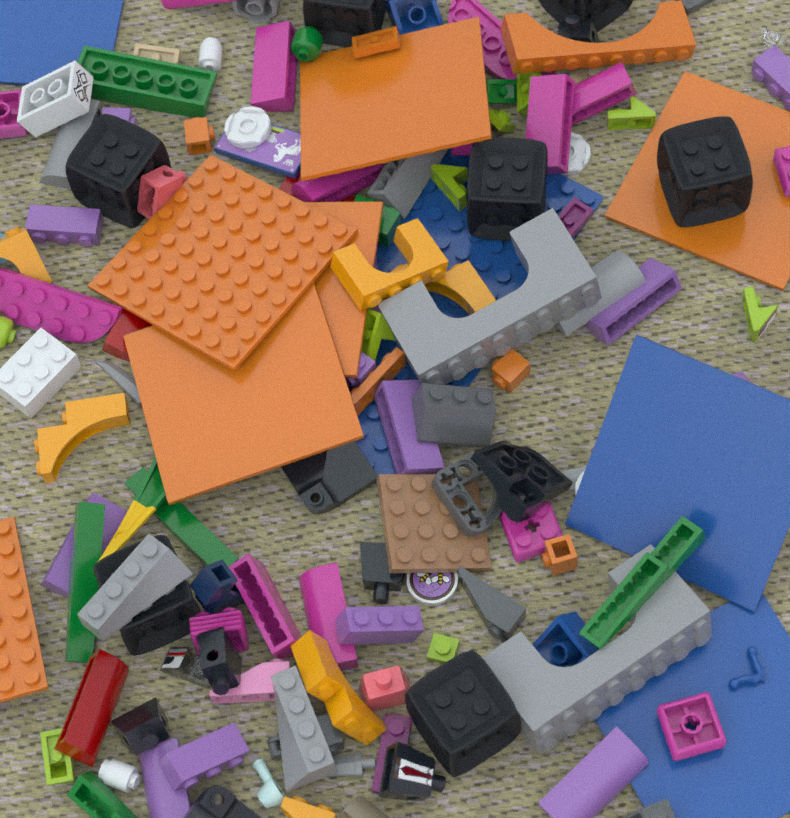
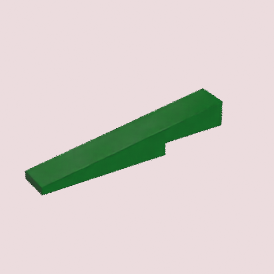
M144 467L124 482L135 496L148 472ZM166 499L153 513L189 552L191 551L205 566L222 559L227 566H230L239 560L180 502L169 505Z
M79 502L75 506L73 557L70 559L65 662L88 663L89 658L93 655L95 635L82 625L77 614L99 589L93 567L99 561L102 552L105 504Z
M681 516L651 553L646 552L581 629L579 632L580 636L599 650H602L706 539L703 529Z
M92 771L80 774L67 794L72 801L92 818H138Z

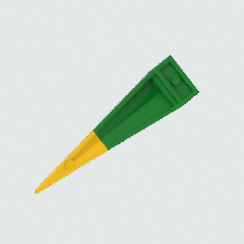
M156 456L130 508L99 561L120 550L167 499Z

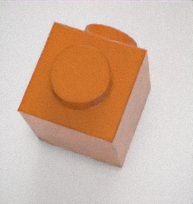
M207 117L183 120L188 154L196 155L212 152L211 140H215L213 126L208 125Z
M511 348L503 357H498L491 366L493 384L498 389H506L511 393L530 374V362Z
M570 534L544 541V553H541L545 569L550 568L552 576L577 569L578 556Z

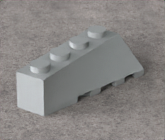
M148 534L77 615L85 628L104 641L132 621L135 615L142 610L146 611L153 606V602L164 594L168 595L175 590V586L184 580H189L194 574L167 546Z
M296 666L271 675L286 793L337 773L335 762Z

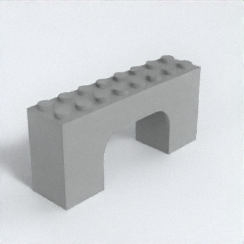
M553 208L509 232L515 253L527 271L528 276L521 287L467 317L452 318L446 316L437 308L422 280L378 305L398 346L404 352L405 358L420 384L446 385L453 380H460L469 371L485 366L489 360L507 354L511 348L518 344L529 342L536 334L549 331L556 323L571 319L578 311L585 307L590 308L602 299L597 276Z
M651 544L608 572L611 594L646 552L651 553L655 549ZM676 572L630 619L633 624L626 632L605 645L602 650L596 651L574 666L558 667L548 663L521 631L482 657L510 695L521 717V734L538 755L544 751L552 750L558 744V741L566 736L574 735L580 729V726L588 721L597 719L602 714V711L609 706L619 704L628 693L641 689L647 680L653 676L663 674L669 665L675 661L683 660L691 650L697 646L705 645L712 637L710 610Z

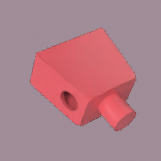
M163 165L142 175L137 212L150 219L181 188L182 184L187 180L186 174L181 170L176 172L170 167Z
M393 666L364 674L361 678L359 693L361 700L372 712L406 704L405 694L411 687L408 677L400 666Z

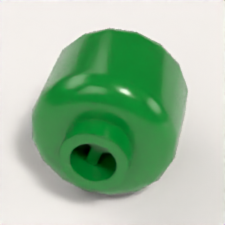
M307 26L298 29L291 44L292 53L303 62L317 59L323 45V36L314 27Z

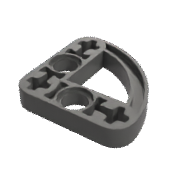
M474 453L441 469L432 480L434 491L462 532L469 537H477L488 530L502 511L499 508L501 502L494 487L492 504L486 516L483 515L464 487L485 476V473L480 467L477 468V464L471 459ZM459 467L468 468L471 476H462L459 472ZM451 476H453V478H454V479H452V480L450 481L449 484H446V483L442 484V483L440 482L441 479H442L443 481H446V480L450 479ZM453 499H462L465 503V508L456 507ZM470 521H471L472 523L477 522V523H478V526H477V527H476L475 525L470 526V525H469V522H470Z

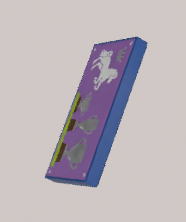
M273 124L268 138L256 147L246 149L235 147L229 142L225 131L214 146L215 153L287 177L296 179L301 172V133Z

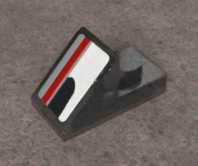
M190 647L169 648L159 671L208 689L210 684L202 672L200 656L193 654Z

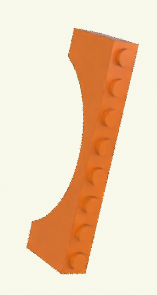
M682 1L660 2L655 16L645 28L630 37L614 42L589 43L565 38L540 25L527 12L504 14L500 28L513 74L614 66L620 62L623 65H639L651 62L684 61L691 58L696 47Z

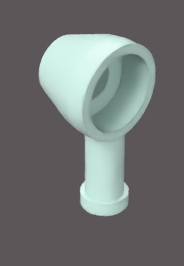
M256 760L252 767L258 772L264 783L257 793L259 800L265 808L282 804L286 795L284 792L281 793L279 791L282 789L268 770L265 760Z

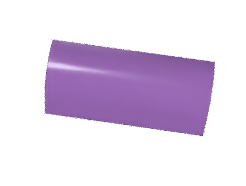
M649 258L638 267L646 282L591 318L584 326L599 341L610 345L682 289L674 269L653 258Z
M419 380L382 381L374 392L396 474H437L438 471L444 468L438 444L419 443L417 441L411 398L420 387Z
M93 492L87 497L85 502L105 504L102 556L127 511ZM74 523L40 584L54 593L67 598L69 597L70 559L73 557Z
M616 726L538 804L549 818H594L649 764V761L640 749Z
M177 738L165 740L159 743L156 748L148 749L139 754L149 818H184L191 808L189 789L184 790L182 787L173 791L159 765L160 760L167 752L181 747Z

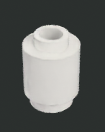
M206 38L201 43L199 68L211 71L221 69L223 47L218 39Z
M105 759L100 767L98 778L107 786L129 793L131 789L135 790L137 788L141 775L138 774V768L116 759Z

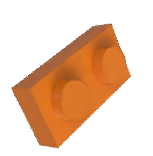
M397 26L352 37V49L355 58L368 57L372 54L400 48Z

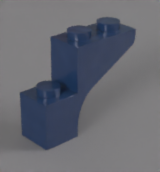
M223 559L204 566L190 584L196 593V599L204 610L210 614L220 613L225 608H232L245 602L235 584L238 579Z

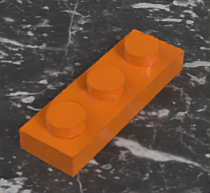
M396 347L391 353H387L383 357L381 364L369 373L366 380L358 388L356 387L350 392L357 416L375 399L374 392L381 382L393 380L407 365L405 354Z

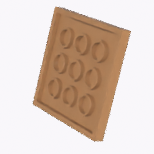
M436 474L378 475L376 480L389 573H458L460 567L469 572H488L491 570L492 566L486 531L477 537H469L462 532L432 487V480ZM461 474L464 477L471 476V474ZM451 476L450 479H448V480H446V481H443V480L441 479L440 482H441L442 484H444V483L449 484L450 481H451L452 479H454V478H453V476ZM478 480L464 487L483 513ZM453 499L456 507L465 508V503L462 499ZM470 521V522H469V525H470V526L475 525V526L477 527V526H478V523H477V522L472 523V522Z

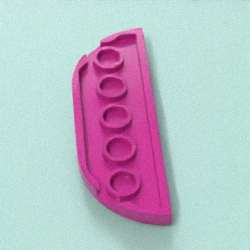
M453 0L449 8L448 24L478 16L480 18L485 70L495 79H517V74L512 72L501 34L502 22L477 0ZM556 70L552 72L543 71L540 73L542 74V76L556 75Z
M0 267V310L9 319L22 326L37 331L42 328L54 337L75 343L94 341L111 331L113 325L122 314L123 307Z

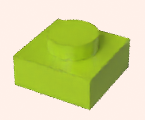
M502 109L500 111L489 110L490 122L499 131L511 133L516 128L510 121L512 117Z
M434 633L427 654V660L444 664L454 658L460 643L459 639Z

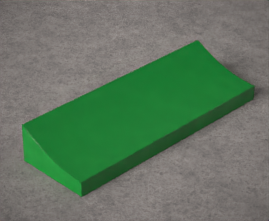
M89 46L83 47L77 61L78 64L93 76L92 99L192 118L206 117L217 80L216 71Z

